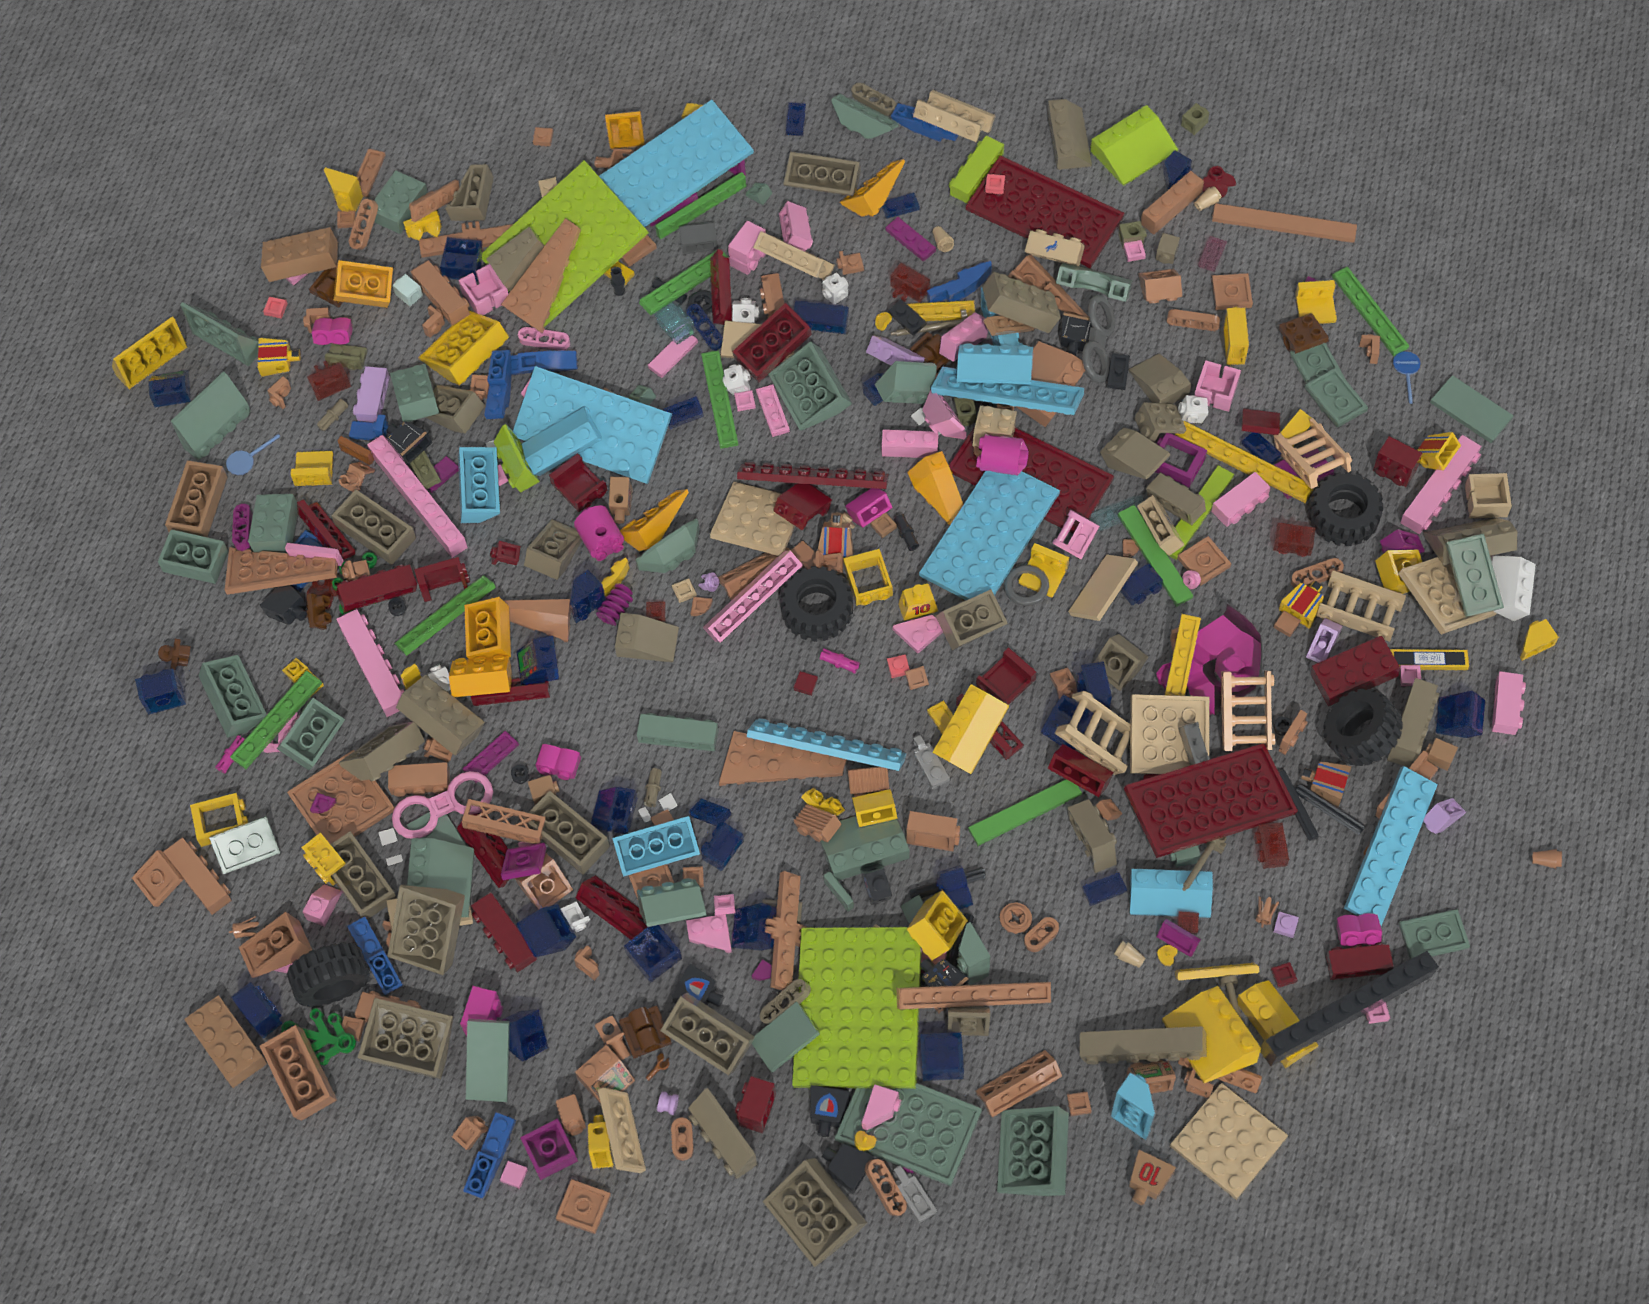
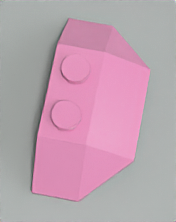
M930 390L922 409L926 416L924 419L929 424V427L936 434L940 432L945 437L965 439L967 437L965 427L953 412L946 399L942 395L931 393Z

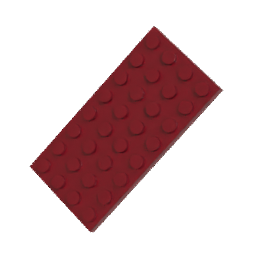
M1001 155L988 174L1005 176L1003 194L985 193L986 175L966 205L967 211L1026 239L1029 238L1030 231L1036 232V229L1046 231V235L1053 236V233L1064 236L1063 239L1070 240V238H1076L1081 240L1080 243L1085 247L1080 264L1090 269L1125 215L1122 211Z
M973 428L950 463L949 468L952 475L976 486L985 471H980V468L976 467L978 457L973 451ZM1015 428L1013 437L1022 438L1029 451L1027 466L1022 472L1060 490V494L1044 517V520L1063 528L1069 517L1068 513L1070 510L1089 520L1114 480V475ZM1075 520L1069 532L1074 534L1080 522Z
M1264 743L1131 783L1124 787L1125 793L1156 858L1295 815L1298 812Z

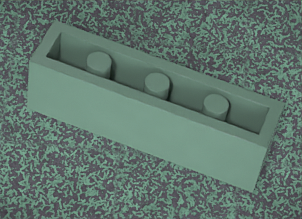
M653 713L641 714L637 739L638 743L715 751L718 724L712 720L698 721L689 717L680 719L671 715L663 717Z

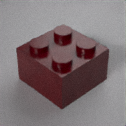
M1389 436L1378 453L1373 471L1378 476L1386 477L1392 480L1394 484L1406 488L1417 471L1423 453Z
M751 1076L749 1082H745L742 1094L744 1096L742 1102L738 1101L735 1110V1113H737L736 1119H738L740 1127L763 1134L776 1097L775 1084Z

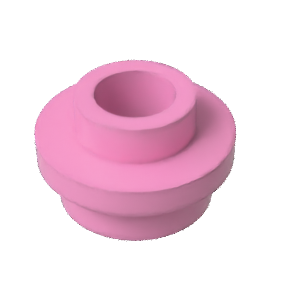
M1188 570L1183 574V582L1189 589L1198 587L1201 582L1198 572Z

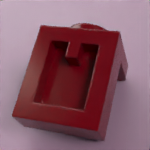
M499 541L495 547L491 548V564L496 565L500 561L516 566L519 563L521 546Z

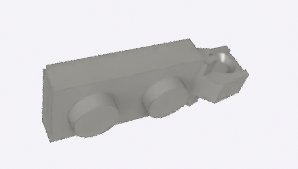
M921 735L913 738V743L916 746V749H914L915 758L931 788L933 789L950 781L940 759L936 754L932 753L934 748L930 743L925 744Z
M901 1165L894 1169L893 1175L897 1180L895 1183L917 1222L921 1223L936 1214V1208L916 1177L912 1176L911 1173L906 1175Z

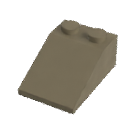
M1160 353L1128 370L1152 403L1173 404L1190 393L1191 383L1179 368Z
M437 385L433 392L439 414L426 418L451 431L465 434L475 419L481 414L485 405L473 391Z
M1127 428L1120 430L1100 451L1108 468L1146 480L1170 456L1168 451L1139 432Z
M552 519L527 548L524 566L558 580L565 572L582 542L577 530Z
M991 589L944 610L936 616L952 650L1008 624Z
M621 613L615 643L617 657L674 662L679 627L642 615Z
M989 1006L948 1007V1035H989Z

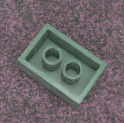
M395 170L374 199L378 205L374 223L401 234L405 229L403 221L411 219L409 204L428 193L426 184Z
M426 364L390 373L403 422L439 414Z
M265 494L256 496L248 540L253 552L287 553L285 547L287 543H293L298 516L297 501L293 494Z
M170 530L158 559V564L165 573L216 584L228 555V549L224 541Z
M312 698L276 749L307 770H310L316 764L345 719Z

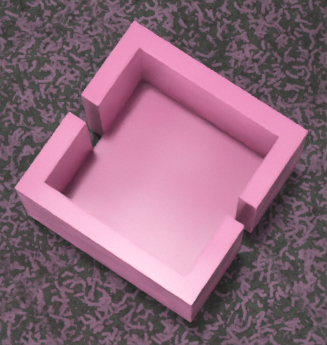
M749 221L744 224L728 246L731 267L747 275L757 268L758 261L761 257L764 258L766 254L753 247L760 231L766 233L765 229Z
M490 264L476 271L479 285L476 284L473 273L459 280L462 294L475 313L485 315L492 311L493 306L495 308L502 306V302L508 296L507 288L503 285Z
M1205 360L1194 396L1207 398L1208 406L1211 403L1213 408L1229 412L1241 370L1225 366L1223 376L1219 378L1221 365Z

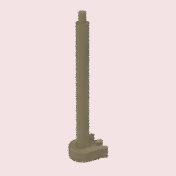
M966 309L961 310L962 320L926 325L917 333L955 327L968 318ZM906 329L891 332V336L910 334Z
M1226 837L1206 842L1207 847L1184 882L1183 891L1190 888L1212 850L1222 854L1226 846Z
M1236 975L1223 977L1219 981L1220 987H1227L1230 1003L1242 1020L1233 985L1238 984Z

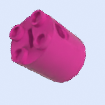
M989 434L980 437L979 449H982V454L978 456L976 467L980 468V471H992L1018 476L1027 466L1029 451L1022 438L993 436Z
M605 506L588 507L576 518L574 527L590 555L596 558L597 561H602L608 555L618 553L624 548L622 545L624 537Z

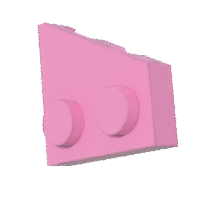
M933 615L896 624L892 627V630L916 653L922 651L943 633L938 620Z
M726 914L686 920L689 942L704 944L706 947L725 950L727 953H732Z

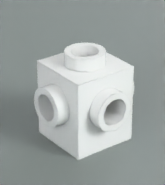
M837 272L832 276L826 277L822 282V293L833 305L848 296V282L844 277H840Z
M742 298L741 301L733 302V322L754 323L756 317H759V306H756V301H751L750 298Z
M732 365L729 369L724 370L725 377H723V382L731 394L734 395V393L750 390L749 380H751L748 370L741 365Z
M1186 395L1178 406V412L1182 420L1189 423H1202L1208 415L1207 398Z

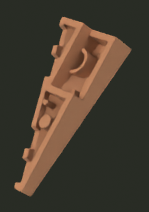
M1032 255L1026 256L1018 267L1007 276L1020 280L1030 286L1034 285L1038 289L1051 292L1055 296L1058 309L1069 314L1089 318L1059 284H1056L1054 278Z
M570 599L504 601L509 606L510 622L534 631L538 630L551 637L560 638L564 642L569 641L572 607Z

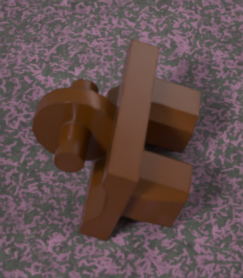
M308 594L306 618H308L309 627L320 630L327 629V624L332 622L330 613L325 612V607L330 604V597Z
M175 638L173 647L163 645L159 648V658L165 662L171 661L170 670H176L177 665L185 667L188 665L191 646L181 645V639Z

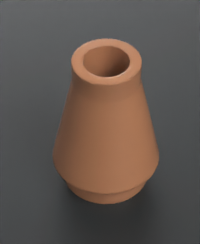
M1553 849L1533 852L1532 864L1555 869L1556 867H1561L1562 851Z

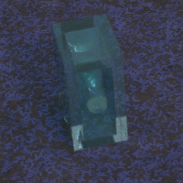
M672 302L654 313L660 328L677 345L695 334L692 327L694 326L692 319L689 316L686 317L680 307H676Z

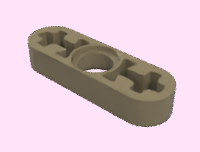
M863 83L853 85L852 97L855 100L886 116L892 115L896 108V102L893 99ZM871 97H877L879 100L877 102H871L869 99Z
M801 979L793 981L761 1010L760 1020L768 1025L795 1002L800 1004L809 996L811 991L810 985ZM789 998V1004L782 1008L781 1003L783 999Z

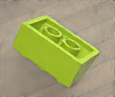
M506 424L503 425L494 440L495 447H497V457L503 461L501 466L504 472L509 474L510 478L508 481L512 488L516 487L520 492H523L540 481L537 475L533 474L525 459L520 439Z

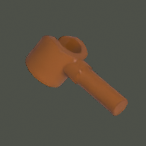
M663 1053L657 1056V1065L645 1077L648 1081L660 1069L665 1070L669 1067V1058L662 1062L664 1060Z

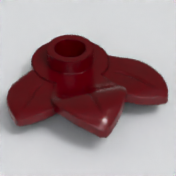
M1220 166L1211 167L1208 170L1207 176L1202 179L1204 181L1202 191L1205 192L1208 188L1215 187L1220 192L1221 198L1227 194L1228 187L1236 185L1235 178L1231 174L1225 173Z

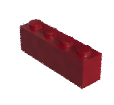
M398 565L389 571L381 570L375 575H363L354 581H343L337 585L336 593L343 612H348L416 592L417 583L410 565Z
M491 892L471 905L473 919L477 924L482 923L484 926L482 931L488 939L492 937L495 941L493 944L494 948L499 954L503 953L505 955L504 961L510 970L514 968L518 973L537 960L533 949Z

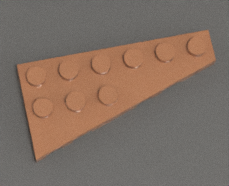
M566 218L501 304L542 334L545 321L550 315V307L552 302L555 301L562 283L563 272L569 264V256L575 248L581 231L579 227Z
M229 547L225 592L228 595L337 578L338 563L335 558L316 556L305 558L304 555L294 557L289 556L287 553L269 551L256 553L249 549L237 551L235 548Z
M734 731L719 786L734 783L744 784L746 782L785 781L795 778L806 779L807 777L843 776L847 759L748 738L746 733Z

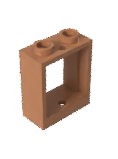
M910 811L907 825V844L954 851V846L959 845L960 826H957L956 818Z

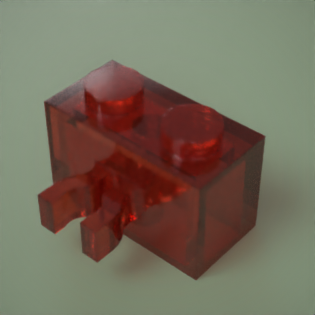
M900 262L890 275V286L896 289L892 293V297L896 299L898 295L903 293L901 299L904 302L908 296L921 303L927 295V290H930V279Z
M324 361L325 368L323 370L315 365L316 373L307 376L317 401L351 387L341 362L329 367L327 361Z
M1278 522L1275 530L1273 551H1278L1281 554L1294 553L1301 557L1311 556L1315 527Z
M1283 823L1259 825L1257 832H1254L1255 844H1259L1260 851L1257 852L1259 863L1262 862L1263 869L1286 867L1289 862V855Z

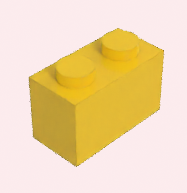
M891 789L852 798L859 827L898 819Z

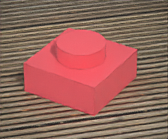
M987 174L985 193L1003 194L1005 176Z
M269 297L263 311L264 315L282 319L287 307V301Z
M906 655L887 659L891 678L905 676L904 671L910 670Z

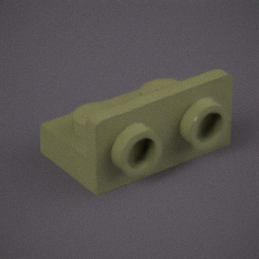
M331 344L329 353L325 354V360L327 365L333 368L346 367L350 370H363L367 348Z

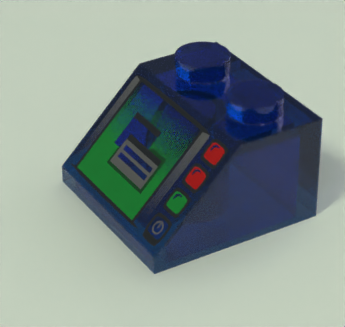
M188 370L152 375L149 379V397L154 407L191 402Z
M553 636L533 638L516 651L521 685L559 680Z

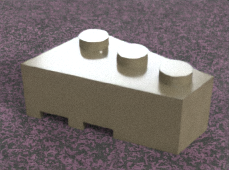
M488 164L470 165L461 181L462 185L453 194L454 198L450 205L448 204L445 208L451 221L485 220L494 178Z
M528 227L489 256L487 261L503 285L511 292L544 248V244L538 235Z
M1088 799L1067 807L1069 821L1079 841H1082L1087 849L1085 854L1087 857H1092L1094 872L1097 873L1117 865L1115 852L1116 838L1113 833H1109L1105 819L1100 818L1097 806H1093Z

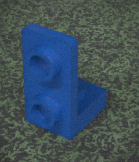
M378 414L377 420L373 423L353 421L349 433L350 439L374 441L381 435L386 439L389 426L386 416Z

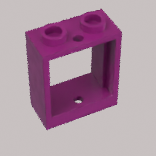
M1166 433L1164 438L1161 437L1157 445L1163 449L1170 445L1195 458L1187 472L1165 462L1155 472L1170 476L1174 481L1190 488L1206 459L1207 450L1175 435Z

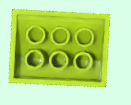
M1146 105L1093 138L1090 152L1124 186L1178 152V148L1159 117Z

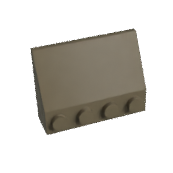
M1491 518L1423 532L1425 539L1443 565L1451 564L1446 542L1484 534L1490 556L1517 550L1516 528L1510 521L1500 518Z
M401 885L399 887L387 957L444 975L453 964L465 895L448 889Z
M374 998L358 1058L365 1062L441 1080L447 1060L453 1016Z
M816 1158L804 1160L763 1201L814 1267L854 1237L867 1224L866 1220Z

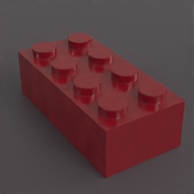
M785 303L732 351L734 359L743 368L748 370L750 375L759 383L812 335L811 328Z
M1381 635L1312 665L1311 676L1329 707L1334 703H1338L1339 699L1342 696L1346 697L1349 692H1358V689H1371L1398 677L1400 666Z

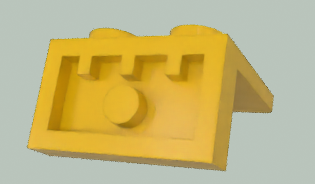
M1334 280L1298 283L1295 296L1299 317L1312 313L1319 324L1336 322L1337 318L1333 301Z
M333 451L297 452L295 469H291V478L294 485H332Z
M1034 543L1031 549V558L1027 565L1038 567L1045 572L1049 579V590L1046 596L1053 598L1068 569L1069 557ZM1024 573L1019 579L1020 585L1036 592L1040 591L1042 584L1035 575Z
M320 832L301 847L305 851L303 857L315 869L325 884L330 882L334 886L336 883L330 876L346 863Z

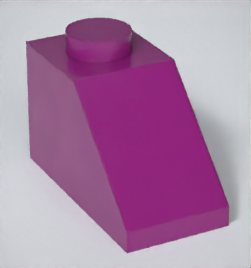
M1398 529L1380 540L1383 554L1388 550H1419V553L1425 551L1418 535Z

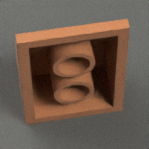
M285 912L243 943L239 950L251 977L255 978L292 964L293 961L298 960L303 954L309 953L312 948L300 921Z

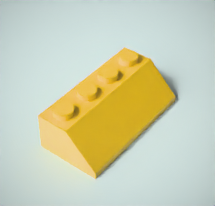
M970 684L932 753L972 774L1007 712L1009 705Z
M1269 980L1255 984L1238 995L1237 1001L1240 1009L1264 1041L1300 1021ZM1314 1042L1280 1062L1287 1068L1319 1045L1317 1042Z

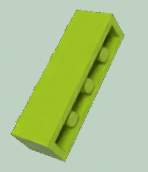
M985 136L982 141L980 140L974 153H970L967 163L960 167L956 178H952L950 181V195L968 203L999 156L1004 155V144L989 136Z

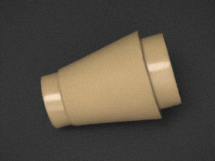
M1215 187L1208 188L1194 202V205L1201 211L1218 203L1219 199H1221V194Z
M940 226L933 229L932 233L938 249L942 252L950 251L954 247L953 238Z
M1122 941L1114 953L1118 957L1117 959L1140 968L1145 960V957L1129 942Z

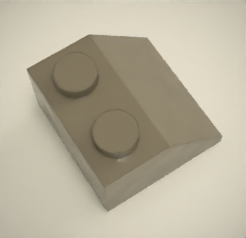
M1118 634L1109 638L1092 664L1091 669L1121 691L1141 670L1149 657Z

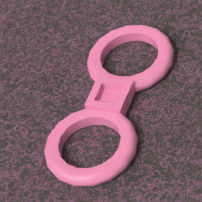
M469 771L461 773L453 778L448 785L447 791L429 799L425 796L414 795L400 801L393 811V827L398 834L405 838H423L434 830L439 817L452 811L464 814L466 806L459 804L455 799V791L461 783L468 780L481 783L485 788V794L481 802L488 804L492 801V784L486 776L479 772ZM413 804H421L430 811V820L427 825L415 831L403 827L400 818L404 809ZM471 806L469 814H477L482 810L480 807Z

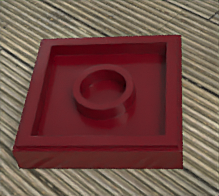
M1243 409L1242 431L1279 435L1280 413Z

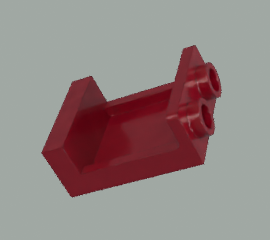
M578 453L549 475L551 484L578 512L590 507L593 501L597 498H602L606 491H608L606 482L604 480L600 481L583 464V459Z
M798 483L778 496L773 511L800 530H804L811 518L817 514L825 516L828 513L832 499L810 484Z
M459 557L414 569L424 602L432 600L429 590L457 582H462L465 590L467 583L470 582L465 564L460 563Z
M1008 647L1003 652V658L982 677L979 675L976 678V687L1009 705L1036 680L1037 672Z

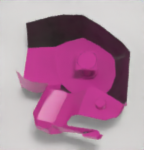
M1228 604L1221 617L1198 631L1187 683L1191 696L1209 697V715H1217L1222 711L1221 682L1216 678L1214 671L1220 679L1221 671H1230L1231 676L1234 675V677H1261L1263 649L1261 635L1244 615ZM1171 663L1162 665L1156 673L1159 684L1165 689ZM1235 685V687H1232V695L1244 697L1255 690L1257 685Z

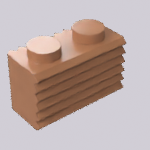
M876 766L848 769L850 794H854V797L866 795V792L875 793L889 790L887 768Z
M806 804L801 813L794 819V823L798 827L797 831L801 835H810L818 842L823 840L828 843L842 825L836 815Z
M570 1095L556 1101L566 1133L572 1136L582 1133L583 1129H586V1125L576 1096Z

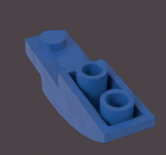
M898 103L891 115V118L900 125L941 142L942 138L956 141L958 137L955 133L913 117L915 107Z
M991 261L979 263L977 266L969 269L965 268L957 273V280H950L946 284L934 286L927 290L928 302H941L946 299L948 302H955L967 297L987 280L992 270Z
M510 350L492 351L487 379L489 391L484 414L486 419L504 418L505 409L509 407L511 393Z
M541 351L518 353V355L511 356V375L533 373L535 366L551 372L577 370V352Z
M366 917L348 925L350 933L357 946L361 948L364 958L384 995L403 986Z
M497 1112L495 1113L480 1152L478 1151L463 1190L464 1192L482 1199L484 1198L510 1143L509 1138L516 1122L515 1119Z

